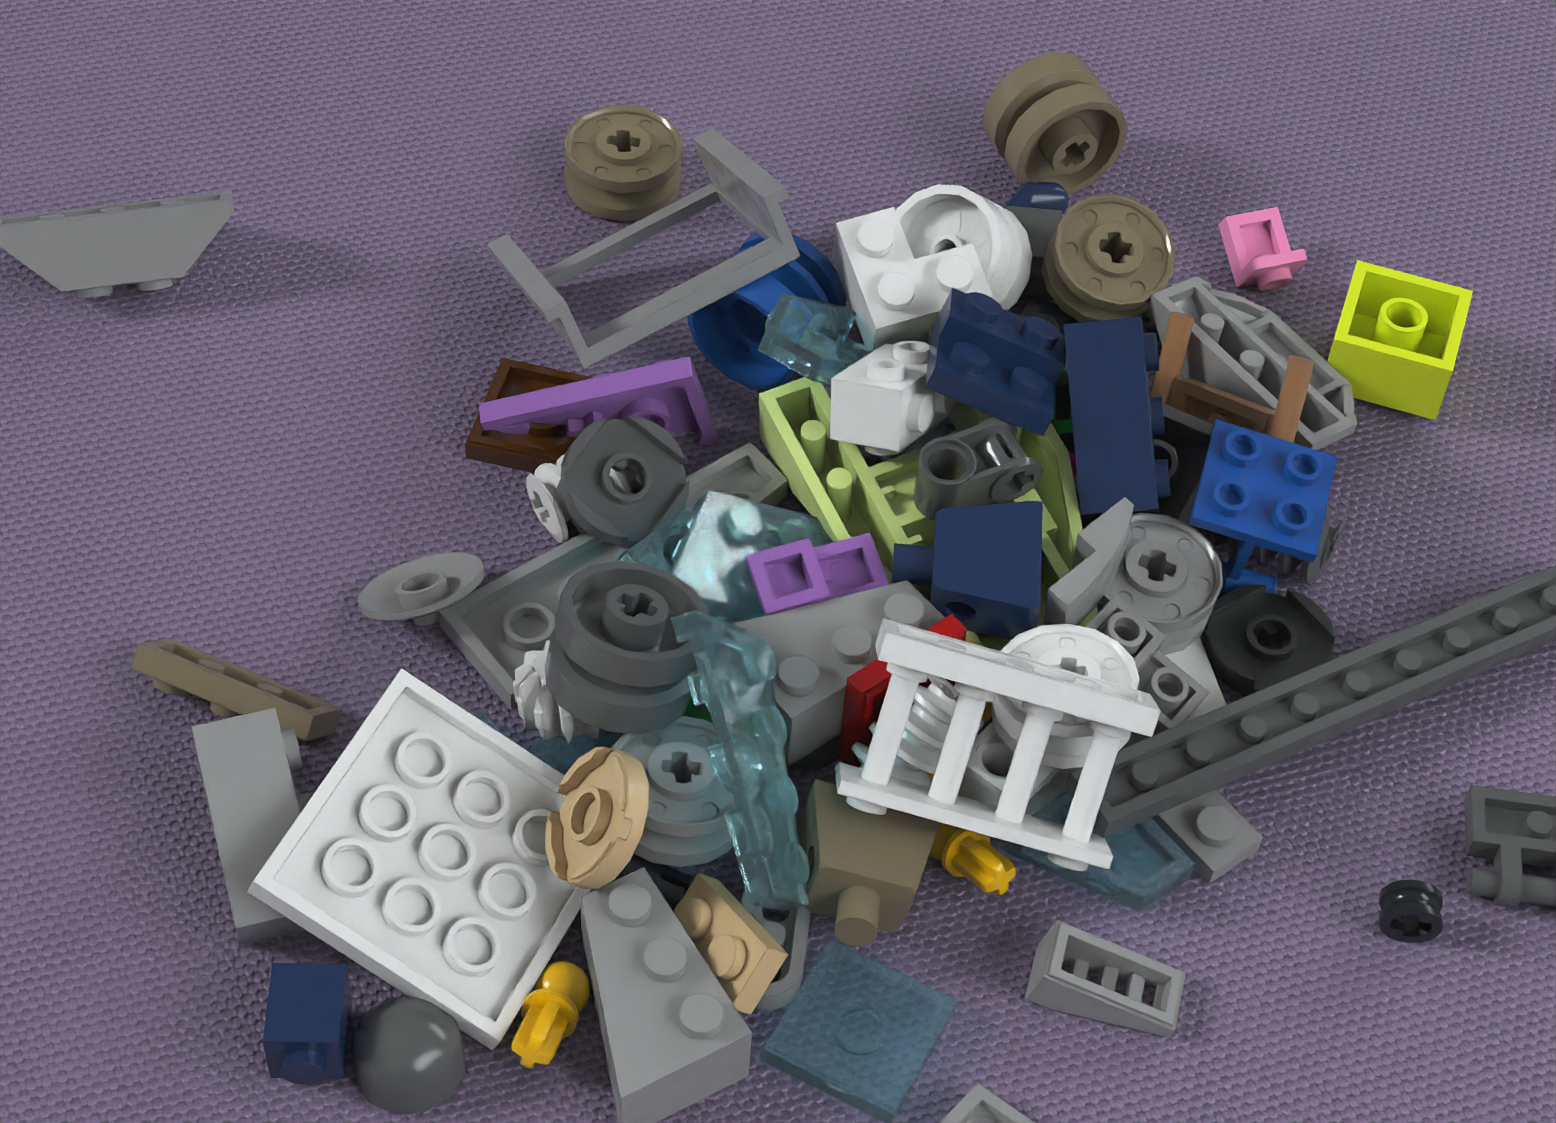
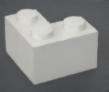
M894 207L836 223L832 259L868 354L884 344L894 345L902 341H920L928 344V332L932 330L952 288L964 293L978 292L993 298L973 243L914 259Z

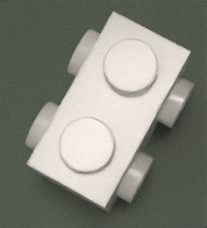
M902 341L894 345L884 344L831 378L830 439L865 445V451L875 455H895L902 452L904 448L951 415L957 401L925 388L930 345L920 341Z

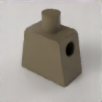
M815 779L797 825L803 906L810 910L811 913L835 918V935L844 944L855 947L866 946L875 941L878 930L890 933L900 930L918 889L940 822L887 808L886 814L883 815L858 810L847 804V796L837 794L836 784Z

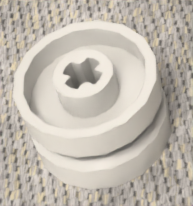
M942 184L915 192L896 209L898 219L914 259L973 243L992 291L993 299L1004 310H1009L1017 303L1029 281L1032 251L1027 231L1013 212L963 186Z

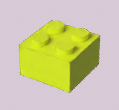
M1357 260L1327 362L1352 384L1354 398L1436 420L1453 373L1473 291Z

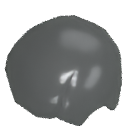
M394 997L372 1007L357 1023V1029L352 1034V1059L363 1096L372 1105L392 1113L406 1114L430 1110L452 1096L465 1074L464 1048L456 1020L450 1014L424 999Z

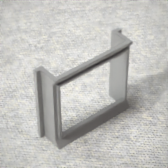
M714 128L693 138L711 181L709 185L540 272L508 234L486 244L491 255L520 288L524 296L530 300L545 320L551 323L571 347L584 370L801 257L779 205L781 201L789 198L785 186ZM719 201L724 203L765 239L757 245L583 336L566 301L554 288Z

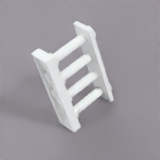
M883 618L875 647L878 660L888 662L886 670L892 675L864 766L859 768L839 762L835 774L837 794L847 796V804L867 813L883 815L886 814L887 808L1048 852L1047 858L1051 862L1071 870L1086 871L1089 864L1109 869L1113 859L1111 850L1106 839L1092 833L1121 740H1129L1131 732L1149 737L1153 736L1161 710L1151 694ZM929 674L955 681L954 689L959 692L931 787L890 776L919 682H927ZM996 694H1001L1022 700L1021 708L1027 714L998 806L959 796L958 792L986 702H993ZM1064 713L1089 719V727L1094 730V734L1065 825L1026 815L1025 811L1054 721H1061Z

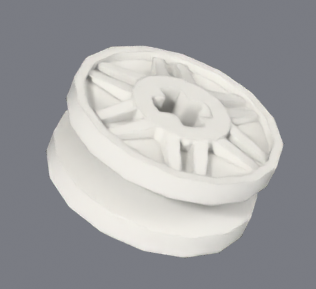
M1072 624L1041 625L1016 635L1001 650L1004 653L1134 690H1138L1140 678L1133 657L1118 641L1095 629ZM996 694L991 706L995 731L1010 750L1015 752L1027 712L1021 708L1022 700ZM1064 713L1061 721H1054L1041 765L1060 769L1083 767L1094 734V730L1089 727L1090 720ZM1121 740L1118 751L1128 742V740Z

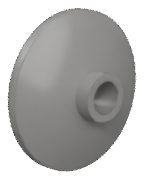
M446 552L420 557L395 566L371 580L359 593L358 605L361 612L372 619L392 621L412 619L413 623L419 626L439 622V611L463 599L482 582L485 576L484 565L478 556L465 552Z

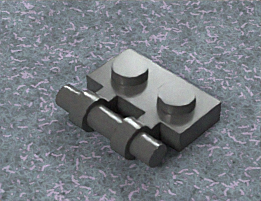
M1471 785L1464 800L1466 856L1494 859V870L1470 867L1466 877V893L1492 897L1494 905L1517 907L1519 901L1551 905L1556 913V879L1522 874L1523 863L1555 868L1556 878V796Z

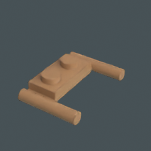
M1171 312L1159 359V371H1156L1150 397L1162 396V403L1211 424H1214L1215 419L1294 443L1315 361L1300 356H1289L1276 411L1201 381L1181 378L1180 375L1195 317L1185 313Z

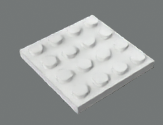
M401 668L253 880L247 892L407 996L424 999L433 1003L456 1020L461 1031L493 1050L502 1040L527 995L532 990L580 910L581 896L589 893L592 889L572 886L568 881L559 879L551 871L545 851L547 818L550 816L551 810L560 813L561 805L565 798V795L557 793L564 775Z

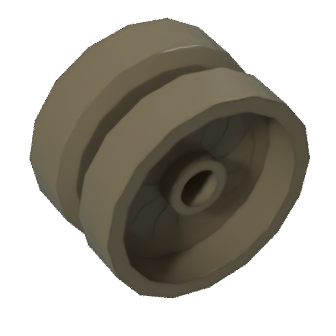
M1059 52L1034 57L1013 69L993 90L985 105L982 123L989 141L998 154L1006 160L1011 173L1021 187L1028 182H1054L1064 187L1068 195L1076 193L1095 182L1114 164L1125 145L1128 130L1123 112L1113 98L1102 90L1099 79L1087 63L1074 54Z

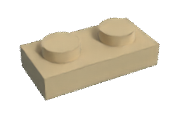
M698 873L682 900L677 904L674 914L737 1011L751 1015L787 958L788 953L719 880Z

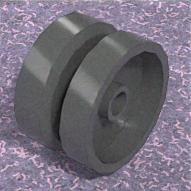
M613 561L595 564L571 576L560 595L555 617L556 631L550 640L544 666L546 687L558 705L581 722L609 732L641 734L664 729L681 718L691 701L698 676L697 666L704 654L711 629L708 607L696 590L672 573L641 563Z

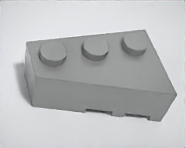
M907 580L710 629L707 640L706 676L730 706L788 767L841 734L847 677L878 659L875 643L883 618L926 630L945 617Z
M276 708L191 726L239 945L304 930V928L247 892L253 880L311 799L309 792L296 795L290 771L303 768L294 727L280 729Z
M643 867L606 884L600 889L581 896L582 946L596 1018L599 1021L604 1046L608 1079L611 1082L617 1123H657L749 1076L752 1032L646 869Z

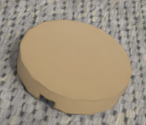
M595 747L574 762L559 784L557 793L565 795L560 813L551 810L546 823L545 851L551 871L559 879L568 881L572 886L582 889H600L615 880L631 860L641 839L649 808V782L643 764L631 753L608 747Z

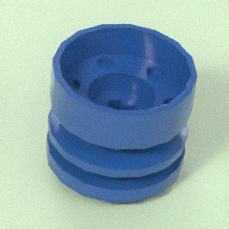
M757 232L751 234L739 250L730 258L765 239ZM792 234V237L801 257L688 316V326L694 342L709 363L729 379L748 388L767 391L786 384L814 351V348L818 347L846 312L847 296L840 281L838 271L826 255L808 240Z

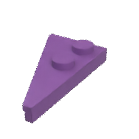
M690 356L675 360H661L649 366L613 374H599L591 379L479 403L480 423L483 429L497 430L507 434L528 435L529 423L566 425L567 437L576 438L586 427L596 421L606 418V421L612 419L625 420L628 416L650 420L666 431L697 433L699 445L710 446L718 444L716 424Z

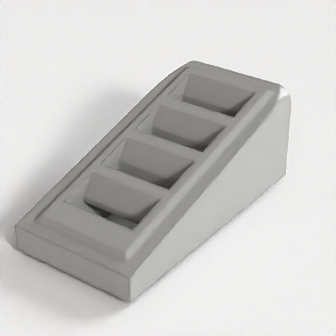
M1056 920L1036 948L1025 1000L1052 1010L1169 1038L1175 1032L1186 973ZM1062 964L1070 966L1069 972L1061 970ZM1088 971L1098 973L1096 984L1086 980ZM1117 978L1127 980L1124 995L1115 992ZM1144 984L1155 987L1152 1007L1141 1002Z

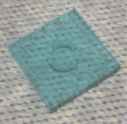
M830 940L763 1048L762 1061L884 1123H893L953 1018L957 1001Z

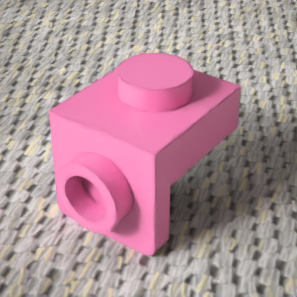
M1278 207L1227 216L1218 224L1237 288L1258 284L1260 291H1267L1282 287L1293 280L1292 275L1308 261L1304 249L1291 251Z

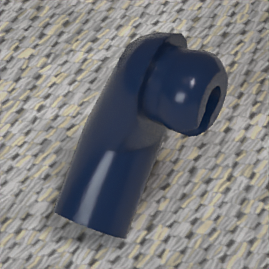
M1028 182L1020 188L1006 205L1061 210L1062 214H1064L1068 207L1069 198L1064 187L1058 183Z

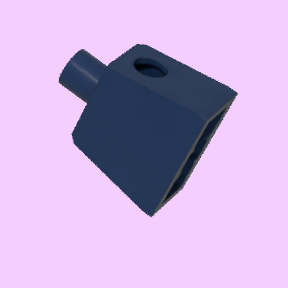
M1027 501L942 508L936 512L933 546L894 543L892 583L907 580L911 584L931 585L930 603L944 617L953 614L967 628V631L1012 640L1016 635L1036 628L1040 613L1043 502Z

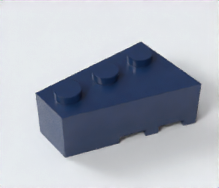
M1141 316L1064 324L1080 514L1083 521L1096 520L1124 497L1134 504L1133 514H1160L1158 498L1171 497L1168 460H1155L1153 435L1165 434L1162 396H1149L1147 372L1159 371L1156 333L1144 334Z

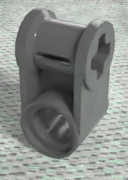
M992 417L979 423L977 426L946 437L935 438L924 445L919 454L913 500L916 508L922 515L935 520L936 512L942 508L989 505L1017 499L1037 485L1043 475V470L1035 458L1026 455L1016 438L1018 434L1017 426L1000 418Z

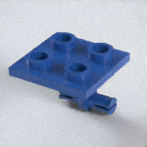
M1215 419L1189 524L1238 539L1232 557L1229 558L1228 562L1221 561L1223 576L1221 594H1227L1232 590L1247 585H1267L1265 593H1275L1278 577L1268 576L1244 568L1255 545L1308 562H1314L1318 553L1337 456Z

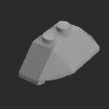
M232 190L0 217V247L60 291L76 290L77 297L79 298L105 296L113 293V285L136 283L137 290L141 291L164 289L173 285L172 278H180L187 273L234 213Z
M1197 276L1151 295L1149 305L1162 347L1171 312L1185 313L1195 317L1180 375L1181 378L1201 381L1276 411L1289 356L1305 357L1315 361L1294 443L1319 450L1354 433L1357 420L1354 415L1352 384L1271 310L1234 293L1211 289L1210 282Z

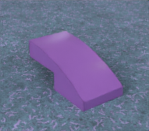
M871 533L813 548L810 538L746 555V563L765 615L890 585Z

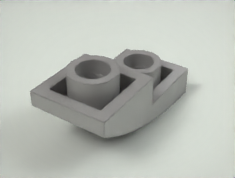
M1116 595L1086 625V628L1095 629L1118 641L1133 657L1140 678L1138 691L1151 694L1161 710L1153 735L1184 723L1208 695L1209 691L1158 650L1166 636Z

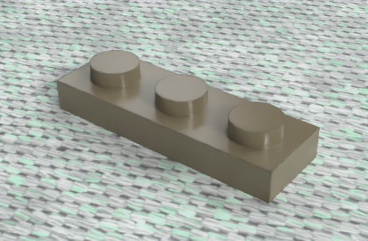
M172 638L138 643L131 669L153 677L152 685L156 689L175 696L190 697L194 694L211 702L210 710L225 718L276 708L280 729L294 727L298 745H306L309 740L335 734L343 710L338 706Z

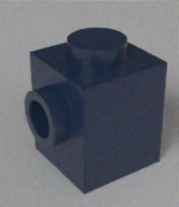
M272 963L263 1035V1046L270 1078H283L291 1083L302 1085L315 1084L323 1079L345 1078L352 1009L347 964Z

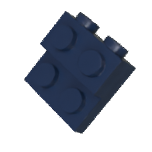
M952 288L931 330L925 388L1044 436L1054 417L1055 385L1066 366L1065 335L1061 334L1053 324L1042 318H1023L1002 309L996 300L978 292L964 293Z

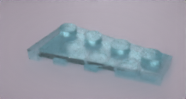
M696 610L673 617L671 621L677 643L690 640L699 671L698 674L687 677L695 706L706 704L717 736L715 744L707 747L714 776L718 775L720 782L733 794L735 806L728 808L725 812V817L749 904L781 911L809 905L806 883L809 879V863L798 840L794 815L798 809V796L796 788L787 772L783 748L787 741V728L784 718L776 705L772 680L776 675V661L770 646L766 642V637Z

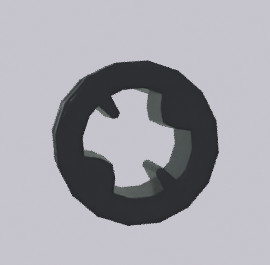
M1411 879L1395 881L1381 889L1379 905L1382 911L1379 915V927L1383 934L1393 940L1406 943H1421L1432 940L1440 935L1443 929V918L1440 913L1443 907V897L1438 888L1425 881Z

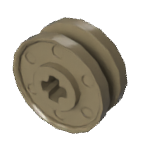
M629 105L608 106L583 114L569 126L564 140V154L567 162L564 169V181L568 196L580 209L598 218L616 221L641 220L672 204L677 199L682 185L680 163L683 157V143L679 130L666 117L647 108Z
M1114 194L1090 196L1071 206L1059 222L1054 235L1044 250L1041 271L1047 292L1062 311L1080 323L1143 317L1150 309L1149 301L1151 295L1161 291L1172 276L1176 252L1169 230L1155 212L1134 199Z

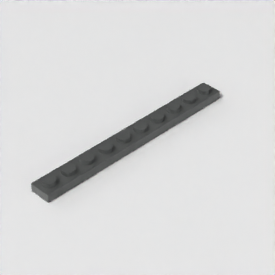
M1556 565L1119 750L1096 817L1095 829L1102 838L1108 837L1556 640ZM1083 767L1071 770L1068 775L1065 788L1072 798L1074 797Z

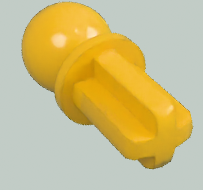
M940 822L929 856L942 860L944 869L952 876L966 877L984 893L993 892L995 895H1002L1009 890V882L1016 876L1015 866L1009 859L991 846L990 837Z
M566 961L553 962L545 966L533 986V991L527 995L521 1008L523 1021L511 1046L512 1051L522 1057L520 1064L524 1067L532 1069L536 1063L549 1064L561 1040L571 1035L575 1030L579 1020L578 1013L584 1009L590 997L589 979L579 966Z

